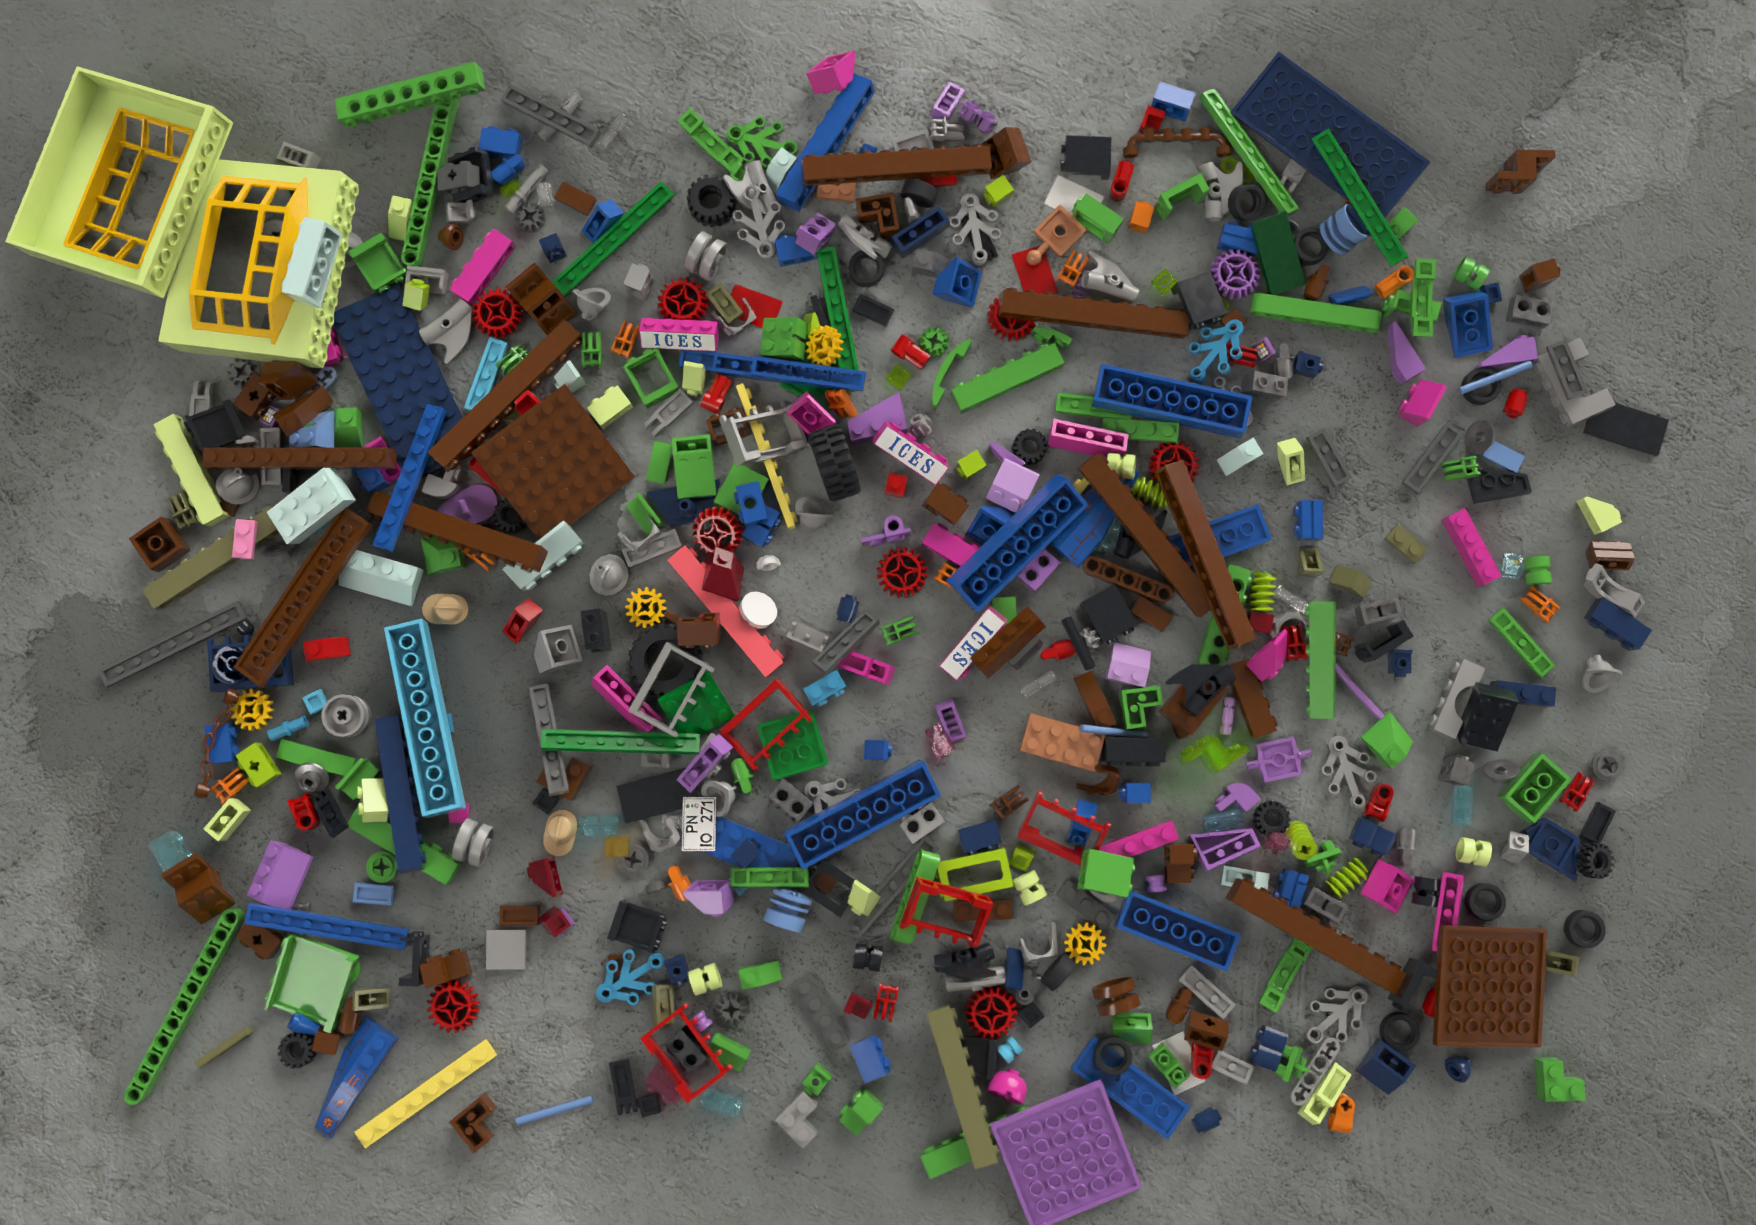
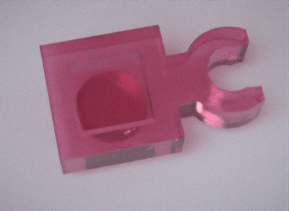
M937 723L932 725L935 733L930 728L926 729L925 733L933 740L929 744L937 759L942 760L956 751V748L947 733L941 734V726Z
M1272 832L1266 837L1263 849H1271L1273 854H1277L1278 851L1283 852L1287 849L1291 840L1285 838V835Z

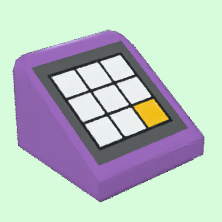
M1264 337L1251 347L1258 349V353L1255 355L1259 363L1270 359L1275 354V350L1268 337Z
M268 404L265 414L259 421L271 428H277L279 424L273 417V414L279 410Z

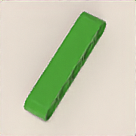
M921 849L917 852L891 929V940L908 945L913 942L917 926L909 925V928L900 929L899 925L916 877L933 881L940 862L939 854ZM921 892L912 919H921L929 894Z

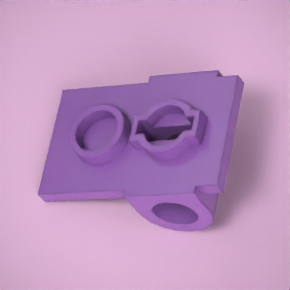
M890 516L884 522V534L862 538L861 545L874 547L885 544V541L887 543L901 541L905 537L910 536L911 531L910 528L904 529L903 522L899 517ZM890 525H896L898 529L896 531H891L888 527Z

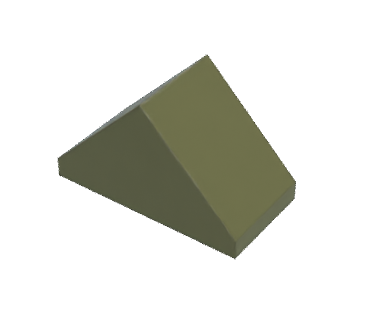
M1299 547L1297 576L1318 577L1322 575L1324 571L1318 548Z
M1336 565L1328 583L1364 599L1372 581L1358 570Z
M1546 950L1545 970L1576 977L1579 957Z
M376 987L354 990L353 1011L390 1008L391 988Z

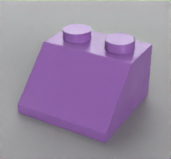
M731 880L694 881L683 892L684 896L703 914H711L712 917L722 916L734 904L733 888L730 887Z

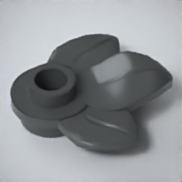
M1024 965L1023 989L1008 990L1006 986L1005 988L1008 993L1015 996L1018 1003L1028 1005L1034 1000L1035 994L1042 990V977H1033L1030 969ZM1026 991L1029 994V996L1027 998H1023L1021 996V993Z

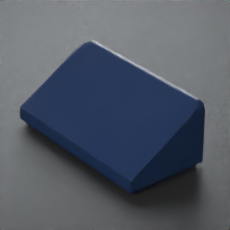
M1008 947L1005 986L1008 990H1022L1024 970L1022 952L1019 949Z

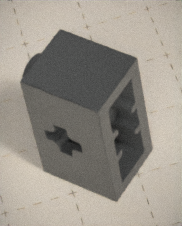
M460 161V164L457 165L446 164L445 167L437 168L438 191L452 195L480 184L479 167L472 165L470 161Z

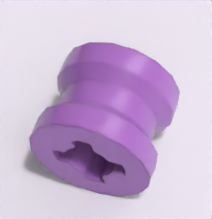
M1165 874L1146 876V881L1149 884L1147 892L1166 891L1167 887L1164 885Z
M704 1010L690 1019V1021L696 1017L699 1019L694 1024L699 1033L713 1022L705 1016L706 1012Z

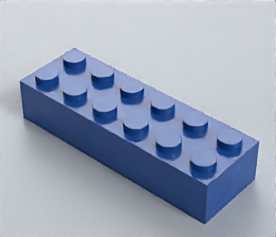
M1133 891L1128 895V898L1123 899L1114 923L1116 928L1224 971H1228L1241 936L1239 933Z

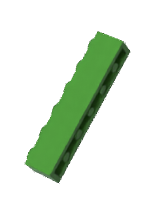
M1045 343L1039 347L1038 351H1028L1022 355V358L1008 360L1005 362V366L1000 368L998 366L993 367L987 371V374L983 376L978 374L972 377L971 381L966 384L964 382L953 386L954 389L951 391V395L960 414L1062 368L1065 362L1055 343L1051 345Z
M1311 601L1310 606H1306V617H1310V625L1306 626V636L1310 637V644L1306 645V655L1310 656V664L1306 665V675H1310V683L1306 684V694H1310V702L1306 703V713H1310V719H1334L1336 717V601Z
M357 807L348 822L349 828L395 855L390 817H387V822H362V815H358ZM423 837L424 844H421L422 852L426 853L427 863L424 864L425 869L421 871L445 885L451 884L462 863L454 860L451 853L447 855L442 852V848L437 844L432 843L430 845L425 842L426 838Z
M1018 1106L1013 1109L1014 1112L1008 1115L1002 1113L995 1117L996 1120L989 1123L986 1121V1125L1028 1109L1029 1106ZM963 1131L953 1139L952 1137H947L941 1140V1144L937 1146L933 1144L923 1148V1152L920 1153L930 1179L972 1161ZM995 1136L990 1137L992 1144H997Z

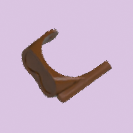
M1097 764L1095 766L1096 772H1109L1105 780L1095 786L1079 783L1076 785V789L1087 791L1090 795L1108 796V794L1115 792L1116 785L1120 779L1119 771L1114 766Z

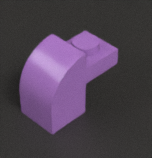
M1230 783L1223 786L1227 794H1220L1215 799L1216 803L1213 804V807L1221 812L1232 802H1235L1242 812H1246L1261 799L1248 785Z

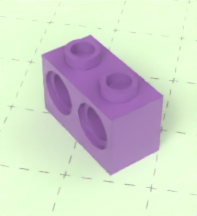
M817 213L815 216L809 217L804 226L801 225L796 232L798 237L795 243L815 255L831 239L837 224Z
M1044 548L1019 572L1017 579L1034 593L1061 562ZM1045 557L1048 560V565L1045 567L1041 566L1038 563V559ZM1026 572H1034L1036 575L1035 580L1029 581L1026 578Z

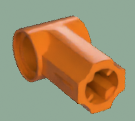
M1402 266L1376 284L1374 288L1378 296L1385 299L1401 287L1406 286L1412 280L1413 270L1408 266ZM1399 273L1405 274L1407 280H1402L1399 277Z

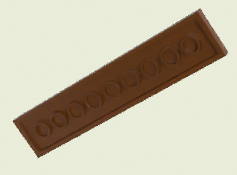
M347 507L333 518L234 665L236 670L258 686L265 687L373 525Z

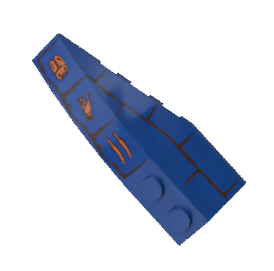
M1135 469L1133 480L1123 479L1122 477L1119 480L1123 485L1127 484L1132 488L1139 472ZM1093 488L1083 496L1088 506L1049 543L1051 549L1077 568L1082 565L1104 540L1105 532L1114 521L1115 515Z
M368 1016L364 1019L342 1053L315 1125L316 1129L329 1138L333 1137L399 1039Z

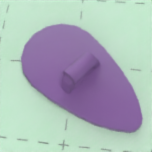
M480 484L472 485L448 499L437 511L477 524L493 516L495 505L498 506V500L494 491L489 487Z

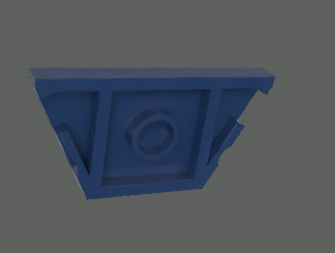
M719 479L715 480L716 494L720 486ZM677 487L647 492V495L671 527L695 523L694 520L696 517H699L700 512L705 513L706 508L712 510L716 496L689 498L696 504V512L692 517L684 518L677 511L679 502L683 500H678ZM687 504L683 505V509L688 507Z
M1546 817L1541 818L1519 832L1529 836L1530 855L1570 880H1577L1575 873L1578 855L1576 854L1580 838Z

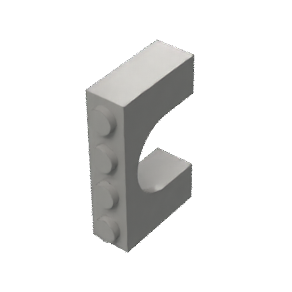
M1581 338L1568 343L1576 363L1589 355ZM1548 352L1538 356V359L1534 361V369L1543 379L1542 385L1546 391H1549L1551 402L1555 408H1558L1560 420L1564 425L1566 424L1567 428L1608 411L1616 405L1607 388L1587 397H1575L1567 400Z

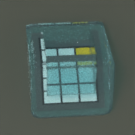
M1503 553L1501 575L1520 578L1525 570L1523 555Z

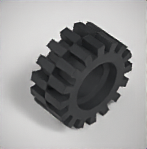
M1036 429L1022 430L1017 434L1013 442V454L1027 463V465L1036 464L1043 459L1047 452L1048 443L1045 440L1046 437L1041 434L1042 432H1037ZM1027 440L1036 442V452L1032 454L1026 453L1023 450V443Z
M504 498V501L500 500L498 506L495 505L493 520L501 530L507 533H516V531L520 532L522 528H526V523L519 514L515 522L510 523L505 520V512L510 508H514L507 498Z
M1266 801L1259 804V807H1256V812L1253 813V823H1255V828L1261 834L1279 836L1287 831L1286 828H1289L1290 824L1288 823L1291 821V818H1289V811L1286 810L1285 806L1281 805L1282 803ZM1269 811L1276 812L1279 817V821L1275 826H1269L1265 822V815Z
M1583 844L1584 847L1579 848L1581 852L1576 854L1579 856V859L1576 858V862H1579L1576 866L1580 869V874H1583L1584 877L1595 879L1608 877V872L1611 873L1613 871L1610 867H1614V863H1611V860H1614V856H1610L1613 854L1612 850H1609V847L1605 846V844ZM1596 855V857H1597V863H1596V866L1594 867L1593 859H1594V856Z
M293 1032L286 1035L280 1041L281 1045L278 1046L280 1050L278 1056L282 1057L279 1060L285 1062L284 1066L298 1069L313 1061L317 1054L315 1051H312L313 1036ZM295 1042H299L304 1046V1054L301 1057H295L291 1053V1046Z

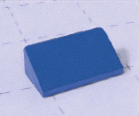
M1359 286L1329 294L1331 304L1347 305L1368 299L1373 294V291L1366 286Z

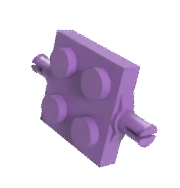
M1294 737L1255 744L1257 758L1254 761L1246 762V765L1253 764L1246 768L1247 770L1259 768L1263 782L1303 775L1301 759L1312 757V754L1304 755L1305 753H1310L1311 749L1299 751Z

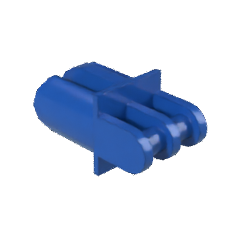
M516 154L507 161L503 158V163L491 172L497 185L504 186L514 177L519 178L517 173L525 168V163L520 155Z

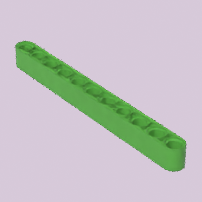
M451 99L434 106L401 255L402 262L406 266L422 267L439 193L437 168L445 166L459 99ZM443 114H448L445 119H440ZM439 132H444L442 136L436 137ZM440 150L438 154L432 155L433 151ZM436 167L434 172L428 173L430 168ZM432 185L430 190L424 191L426 186ZM423 203H428L426 208L420 209ZM419 221H424L422 226L416 227ZM415 239H420L418 244L413 245ZM411 257H416L413 263H409Z
M241 909L226 910L218 920L125 1091L124 1099L128 1104L136 1105L149 1097L245 920V914ZM231 913H234L236 916L234 923L230 920ZM222 930L226 933L225 940L221 938ZM212 948L217 951L216 957H213L211 954ZM202 966L207 968L206 975L202 973ZM193 983H195L198 988L196 993L192 990ZM183 1001L187 1002L188 1004L187 1010H185L182 1006ZM174 1019L178 1021L177 1028L173 1025ZM164 1036L169 1040L168 1045H165L163 1042ZM155 1054L159 1057L158 1063L154 1061ZM145 1072L149 1075V1081L144 1078ZM135 1090L139 1092V1099L134 1095Z

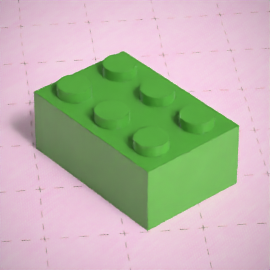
M1533 753L1522 766L1518 775L1512 778L1511 782L1505 786L1497 798L1526 823H1535L1572 779L1544 754Z

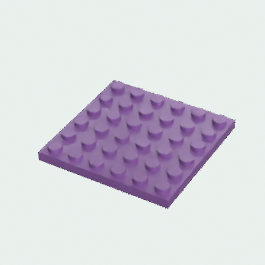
M1101 1079L990 1124L1029 1225H1051L1142 1188Z

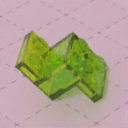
M1208 734L1197 739L1195 746H1187L1180 751L1181 755L1177 758L1181 764H1187L1199 756L1210 773L1219 772L1250 750L1246 744L1239 745L1238 743L1232 744L1225 749L1216 735L1210 736Z

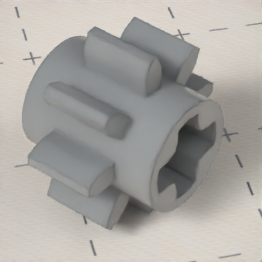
M917 414L911 418V426L908 428L915 437L920 436L923 438L931 433L932 429L930 426L933 425V422L926 414L924 416Z
M1085 628L1080 632L1089 652L1100 647L1099 642L1101 638L1096 630L1090 631V628Z

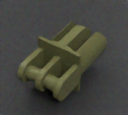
M185 491L180 492V496L174 495L172 498H167V502L173 512L172 517L181 531L184 530V527H191L193 523H199L196 517V510L190 505Z

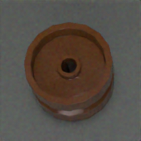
M1132 976L1106 981L1091 988L1094 998L1102 1000L1096 1005L1099 1016L1120 1014L1141 1005L1138 994L1129 993L1136 987Z

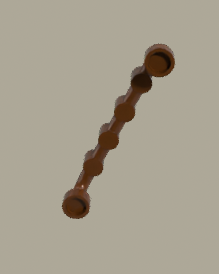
M1147 128L1143 130V134L1132 136L1127 142V147L1123 148L1124 158L1138 157V148L1134 147V145L1139 141L1145 143L1162 141L1164 143L1172 141H1217L1220 144L1216 148L1217 157H1229L1232 155L1231 146L1227 145L1224 136L1218 133H1211L1210 128H1201L1199 133H1192L1191 128H1183L1180 130V133H1173L1172 128L1162 129V133H1154V129Z

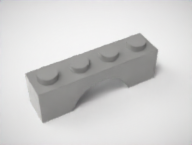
M1465 659L1454 662L1451 668L1452 675L1450 679H1447L1443 687L1445 690L1444 694L1436 703V713L1429 720V731L1447 739H1456L1463 721L1456 713L1455 699L1462 689L1474 687L1476 682H1480L1485 668Z

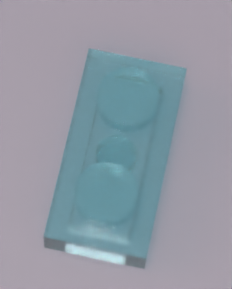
M1240 807L1202 815L1205 833L1243 826V814Z

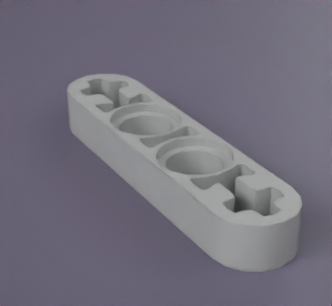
M1327 1036L1321 1040L1305 1066L1310 1069L1309 1073L1303 1071L1301 1078L1298 1077L1290 1089L1289 1098L1294 1104L1302 1106L1309 1100L1340 1050V1044L1335 1038ZM1333 1041L1332 1045L1334 1046V1049H1329L1327 1051L1328 1047L1326 1046V1043H1332ZM1321 1050H1322L1323 1052H1326V1051H1327L1326 1054L1330 1055L1329 1058H1327L1325 1055L1321 1054V1053H1320ZM1318 1057H1322L1325 1060V1064L1321 1068L1315 1066V1060ZM1307 1074L1314 1076V1082L1310 1085L1304 1082V1077ZM1302 1084L1304 1087L1308 1088V1091H1306L1299 1085ZM1296 1092H1297V1093H1300V1092H1301V1095L1303 1096V1098H1302V1099H1299V1098H1298V1099L1296 1100V1096H1295L1294 1094H1295Z

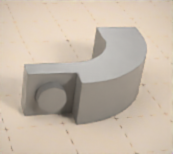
M1595 563L1593 568L1588 570L1584 587L1597 599L1604 597L1635 618L1645 603L1641 594L1617 584L1607 575L1602 565Z

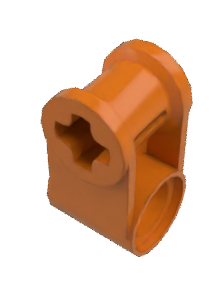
M1341 1093L1333 1107H1331L1328 1129L1330 1131L1350 1134L1353 1126L1355 1103L1345 1093Z

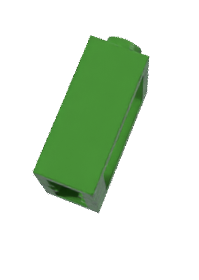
M1087 193L1083 198L1079 197L1071 211L1073 212V217L1083 227L1106 244L1110 243L1124 220Z
M649 348L642 353V356L638 358L633 357L623 365L647 409L672 396L679 389L657 348ZM657 358L670 383L645 396L632 371Z

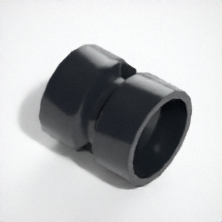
M1415 876L1413 887L1416 888V891L1412 893L1411 903L1437 907L1439 897L1436 895V892L1440 891L1441 880Z
M856 943L853 968L864 970L865 967H868L869 971L880 972L883 946L872 945L868 948L867 944Z

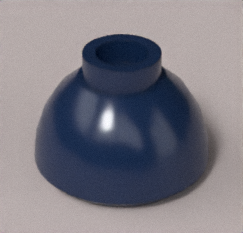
M1452 1056L1445 1060V1069L1453 1080L1465 1083L1469 1079L1472 1062L1468 1057Z

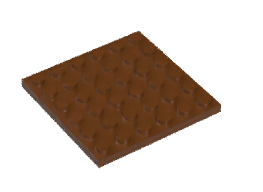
M566 384L562 385L471 452L538 540L562 521H565L570 526L635 477Z
M1439 925L1433 1045L1541 1048L1547 929Z

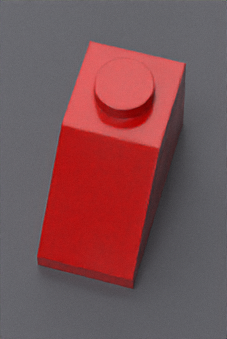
M528 598L514 609L502 632L516 644L519 643L538 621L543 610Z
M348 637L325 638L303 642L305 658L308 662L314 663L351 656Z

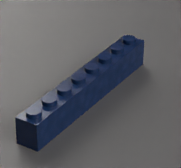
M399 715L375 719L397 869L400 874L425 869L424 864L427 863L426 853L422 852L421 849L424 839L422 832L419 833L418 830L421 820L419 813L416 814L415 806H418L416 794L413 795L412 787H415V781L409 772L412 764L410 757H407L406 750L409 749L403 731H405L403 720H401Z

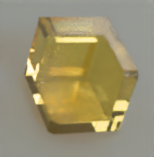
M630 836L605 837V857L628 856Z

